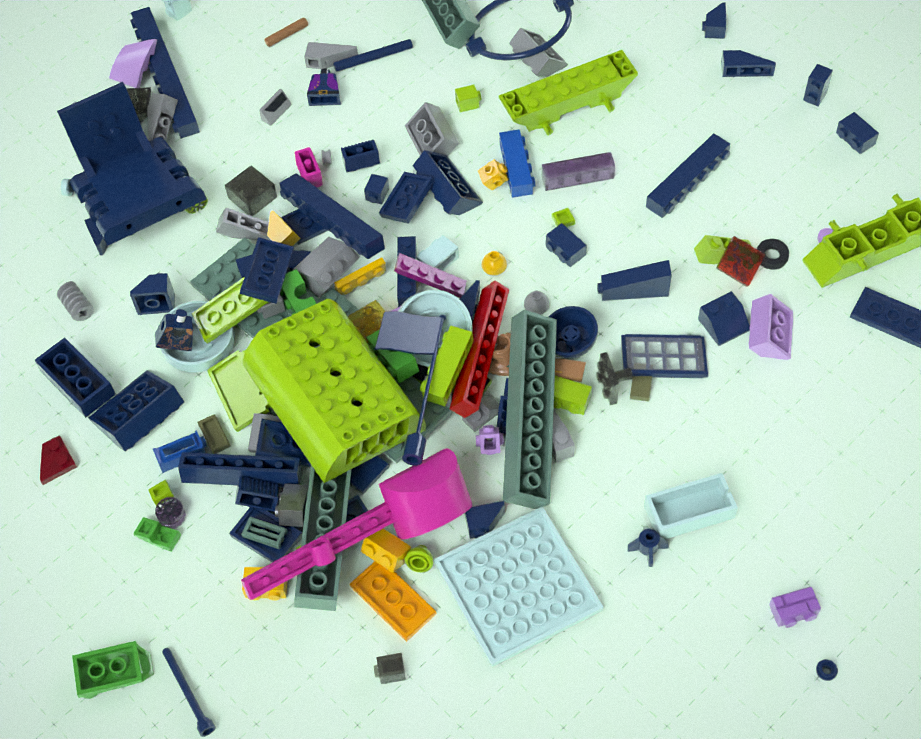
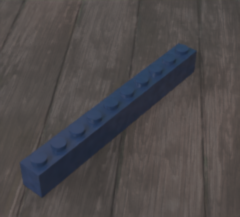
M150 7L132 11L130 23L133 29L136 28L134 32L137 40L142 42L157 39L155 53L150 55L148 68L150 73L154 74L152 77L155 85H159L157 88L158 93L178 100L172 118L174 123H171L174 133H178L180 139L200 133L197 120Z

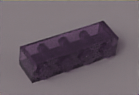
M606 152L542 164L541 178L545 191L614 179L615 162L612 153Z

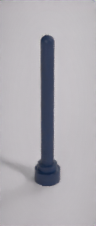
M164 648L162 654L198 721L196 729L201 737L210 735L215 731L216 726L212 719L205 717L171 650Z

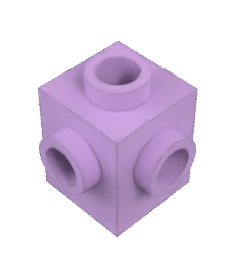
M485 425L483 428H479V435H475L476 447H480L481 454L494 455L501 453L500 445H504L503 433H499V428L494 425Z

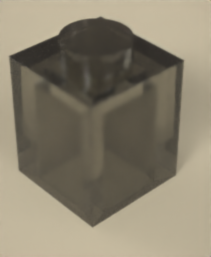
M402 652L376 657L377 664L373 665L375 678L379 677L381 684L406 680Z

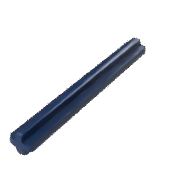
M406 39L333 63L335 71L338 72L412 49L413 44L411 39Z

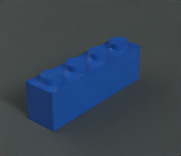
M520 129L499 132V145L504 165L508 170L506 173L509 178L508 184L511 197L533 195V187H536L534 176L531 177L530 174L532 173L531 163L527 162L529 154L528 150L524 149V146H526L525 137L521 136Z

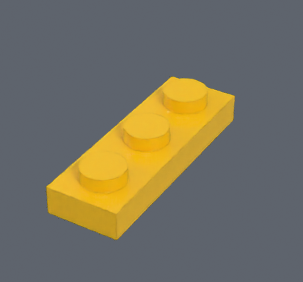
M381 257L334 282L335 290L341 295L350 293L355 287L365 285L370 279L380 277L386 271V262Z

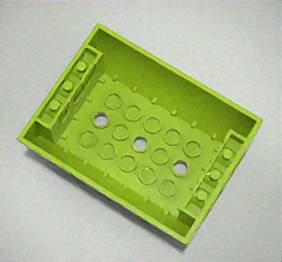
M326 299L260 330L247 347L242 365L324 483L406 441L409 434L416 433L420 413L340 305L334 300ZM333 371H338L341 375L335 377L332 376L330 373ZM360 401L362 405L357 407L352 405V402ZM424 419L422 422L420 433L426 430V423Z

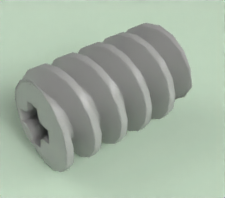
M74 281L62 284L57 290V298L73 320L84 321L91 317L94 307Z

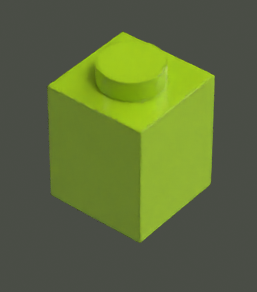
M474 84L455 89V101L460 113L479 108V101L482 100L479 90H476Z

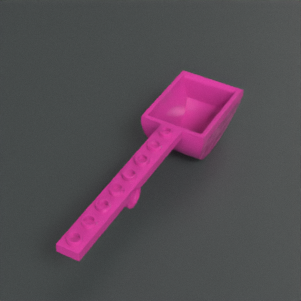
M448 448L443 449L424 459L422 464L411 466L378 484L385 501L384 503L241 579L248 599L253 600L315 565L325 566L335 560V554L392 523L397 537L403 540L435 530L467 512L473 503L454 452Z

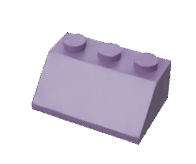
M771 293L752 300L749 349L760 357L783 360L791 359L793 310Z

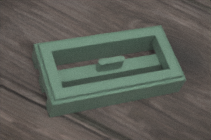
M249 517L242 532V537L280 549L288 530ZM251 524L280 533V535H276L266 530L252 527Z

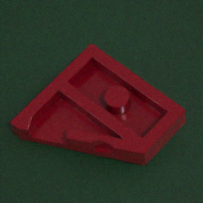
M60 435L42 444L40 482L42 485L77 468Z

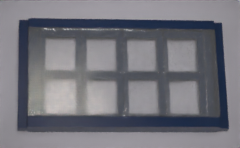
M621 335L623 376L708 378L704 336Z

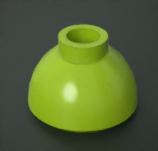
M418 545L408 551L405 556V564L412 571L419 573L427 572L433 566V556L425 545Z

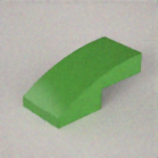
M145 517L142 518L133 533L134 536L171 552L181 537V533L178 530L162 526L160 522Z

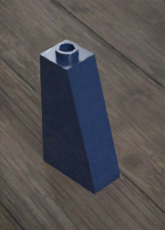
M660 261L601 275L600 283H597V292L601 294L602 301L669 297L672 278L670 261Z

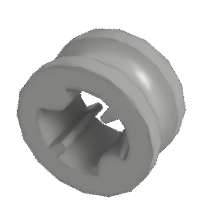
M321 150L322 164L329 163V165H332L331 150Z

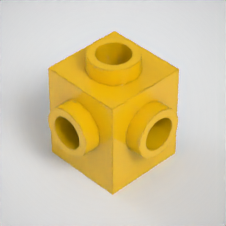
M495 159L477 170L482 184L490 190H494L509 180L506 166Z

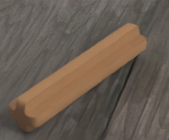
M302 17L267 36L264 39L265 44L270 47L307 27V19Z

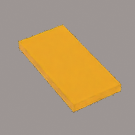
M375 561L349 584L406 642L437 614L436 610L396 572L392 573Z

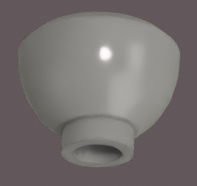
M532 291L524 299V308L527 311L541 315L549 309V299L541 291Z

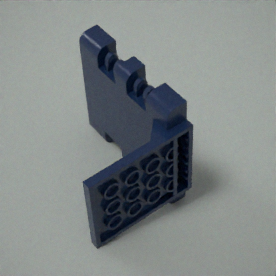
M123 81L57 110V114L83 172L71 178L70 185L80 203L85 202V209L92 222L97 220L96 226L107 246L132 236L138 231L174 214L183 212L185 209L207 199L203 189L193 177L189 176L187 168L176 158L174 151L166 140L161 137L151 141L147 139Z

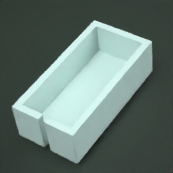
M722 473L645 495L644 508L653 529L664 539L734 519L738 509L731 492H728L729 487Z

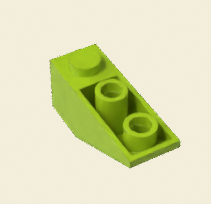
M705 235L694 247V251L699 263L714 265L720 262H728L726 256H731L732 259L736 260L730 254V251L735 249L730 245L733 240L741 243L751 251H753L749 240ZM735 250V252H731L732 254H735L736 257H738V258H739V256H740V257H743L742 254H739V253H738V252H740L739 250Z

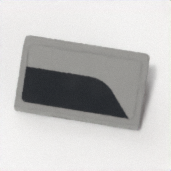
M280 88L259 109L261 121L269 126H272L292 105L283 89Z

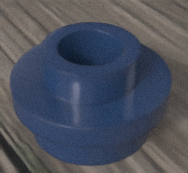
M823 659L816 666V674L824 681H831L838 674L837 665L831 660ZM823 668L829 669L830 673H824Z

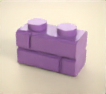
M811 586L772 597L769 603L778 627L785 625L786 628H790L801 620H805V622L813 621L821 610V606Z

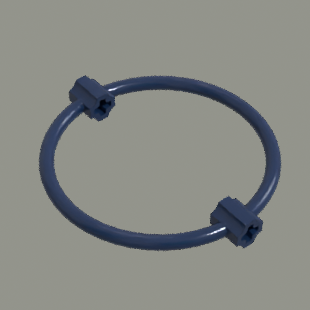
M495 0L485 6L475 16L478 23L492 9L511 0ZM552 0L558 13L565 10V21L556 35L540 46L519 53H493L486 50V44L481 36L475 39L474 32L469 38V42L465 45L466 50L471 58L480 54L486 58L501 61L519 60L539 54L556 44L569 29L572 21L571 7L574 5V1Z

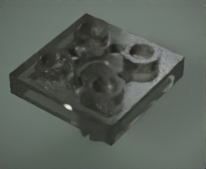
M600 353L599 362H597L598 372H596V378L598 383H602L604 399H608L609 405H614L618 401L619 382L632 380V371L630 367L614 371L608 353Z

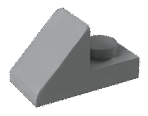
M482 396L479 410L466 418L462 417V421L476 432L498 415L499 403L492 396Z

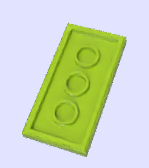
M244 278L191 313L207 344L268 303L264 300L240 294Z

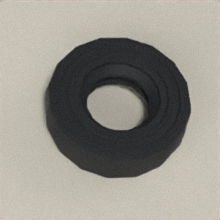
M774 238L765 239L757 246L756 254L760 256L757 261L762 267L775 270L784 267L788 262L789 249L781 240ZM773 249L778 251L780 256L776 259H771L766 256L765 252Z

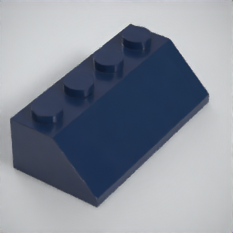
M424 150L412 165L417 171L416 174L433 178L435 182L430 190L447 214L460 216L483 203L447 155Z

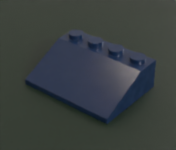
M146 370L89 416L88 419L117 447L126 452L134 447L135 443L141 438L147 436L158 424L163 423L165 418L171 413L177 411L185 401L174 385Z

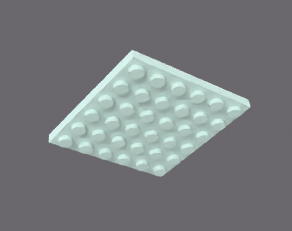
M543 507L434 559L438 571L492 667L603 611L604 608Z

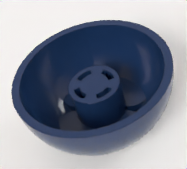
M567 306L554 311L548 316L557 320L556 356L565 359L578 358L588 353L595 345L598 337V324L594 315L587 309L579 306Z

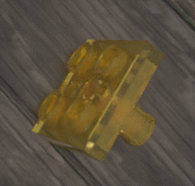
M374 300L348 315V318L368 343L366 337L380 330L383 313L386 311L377 300Z

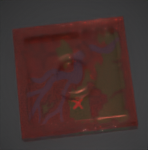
M733 236L716 269L745 287H749L766 254L738 237Z

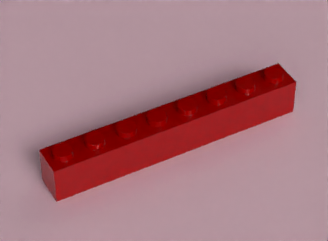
M496 280L481 291L472 324L474 342L458 376L449 408L463 418L479 410L510 290Z

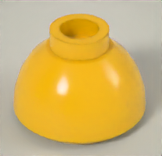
M491 251L484 256L481 266L485 273L499 275L506 270L507 261L501 253Z

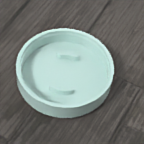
M427 290L416 293L408 298L398 310V312L430 317H439L444 314L446 320L443 323L438 348H441L443 335L445 332H448L450 326L472 332V320L466 306L456 296L445 291ZM412 354L416 358L417 364L430 366L433 355Z
M207 301L187 302L175 307L168 313L175 314L176 310L183 309L187 312V316L192 317V351L160 348L165 360L178 370L185 372L206 371L228 357L233 349L235 342L233 327L208 344L204 341L191 313L206 304Z

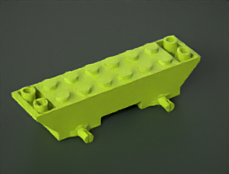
M619 50L498 95V98L514 123L526 126L529 132L535 129H544L546 135L549 136V134L553 133L549 125L559 121L560 115L587 105L590 108L605 105L608 112L613 111L615 107L611 102L621 97V92L638 76V72L624 51Z
M896 193L892 196V199L897 204L895 207L887 210L886 215L859 226L853 224L848 227H840L835 220H831L828 225L832 228L833 232L823 237L822 241L802 259L803 263L821 288L920 247V198L903 201L899 194Z

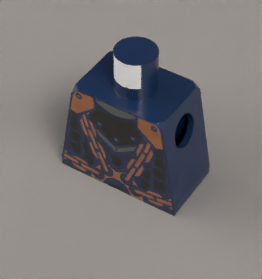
M183 309L176 310L175 314H165L154 334L155 347L192 351V317L187 316V312Z

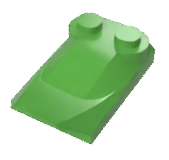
M136 641L72 655L78 698L91 699L102 692L141 683L154 675L150 652L139 646Z

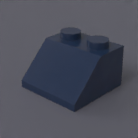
M168 273L150 274L130 291V297L138 315L169 313L175 308V292Z
M732 291L710 301L699 309V322L718 346L750 331V325L743 305Z

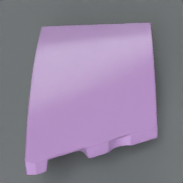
M157 39L125 45L113 63L109 78L118 82L123 81L124 84L134 88H140L143 72L148 69L150 55L155 53Z

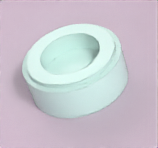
M64 178L61 181L60 188L63 196H71L73 194L70 185L71 179Z

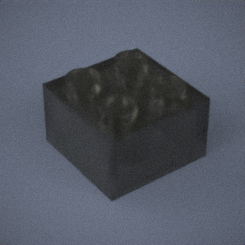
M252 165L224 185L228 199L250 216H254L277 198L275 184Z

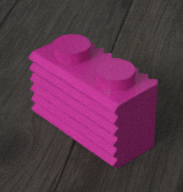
M307 147L295 151L296 166L301 177L315 187L322 186V174L311 148Z

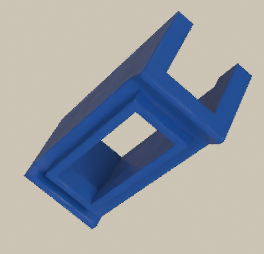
M196 430L195 433L152 449L160 469L164 473L178 467L182 452L206 453L204 448L207 447L204 436L199 437Z

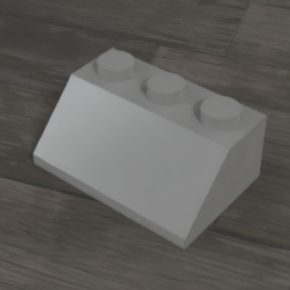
M520 27L508 44L513 48L512 51L514 53L533 49L547 41L540 34ZM552 47L539 54L522 59V62L530 66L532 73L538 77L540 75L549 77L568 65Z
M424 102L404 125L419 155L424 150L448 156L459 144L441 108L431 103Z
M328 236L293 270H298L305 285L316 297H319L360 256L344 242Z

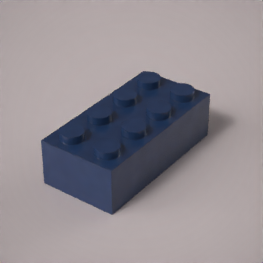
M65 337L34 360L40 372L85 418L116 395L111 383Z

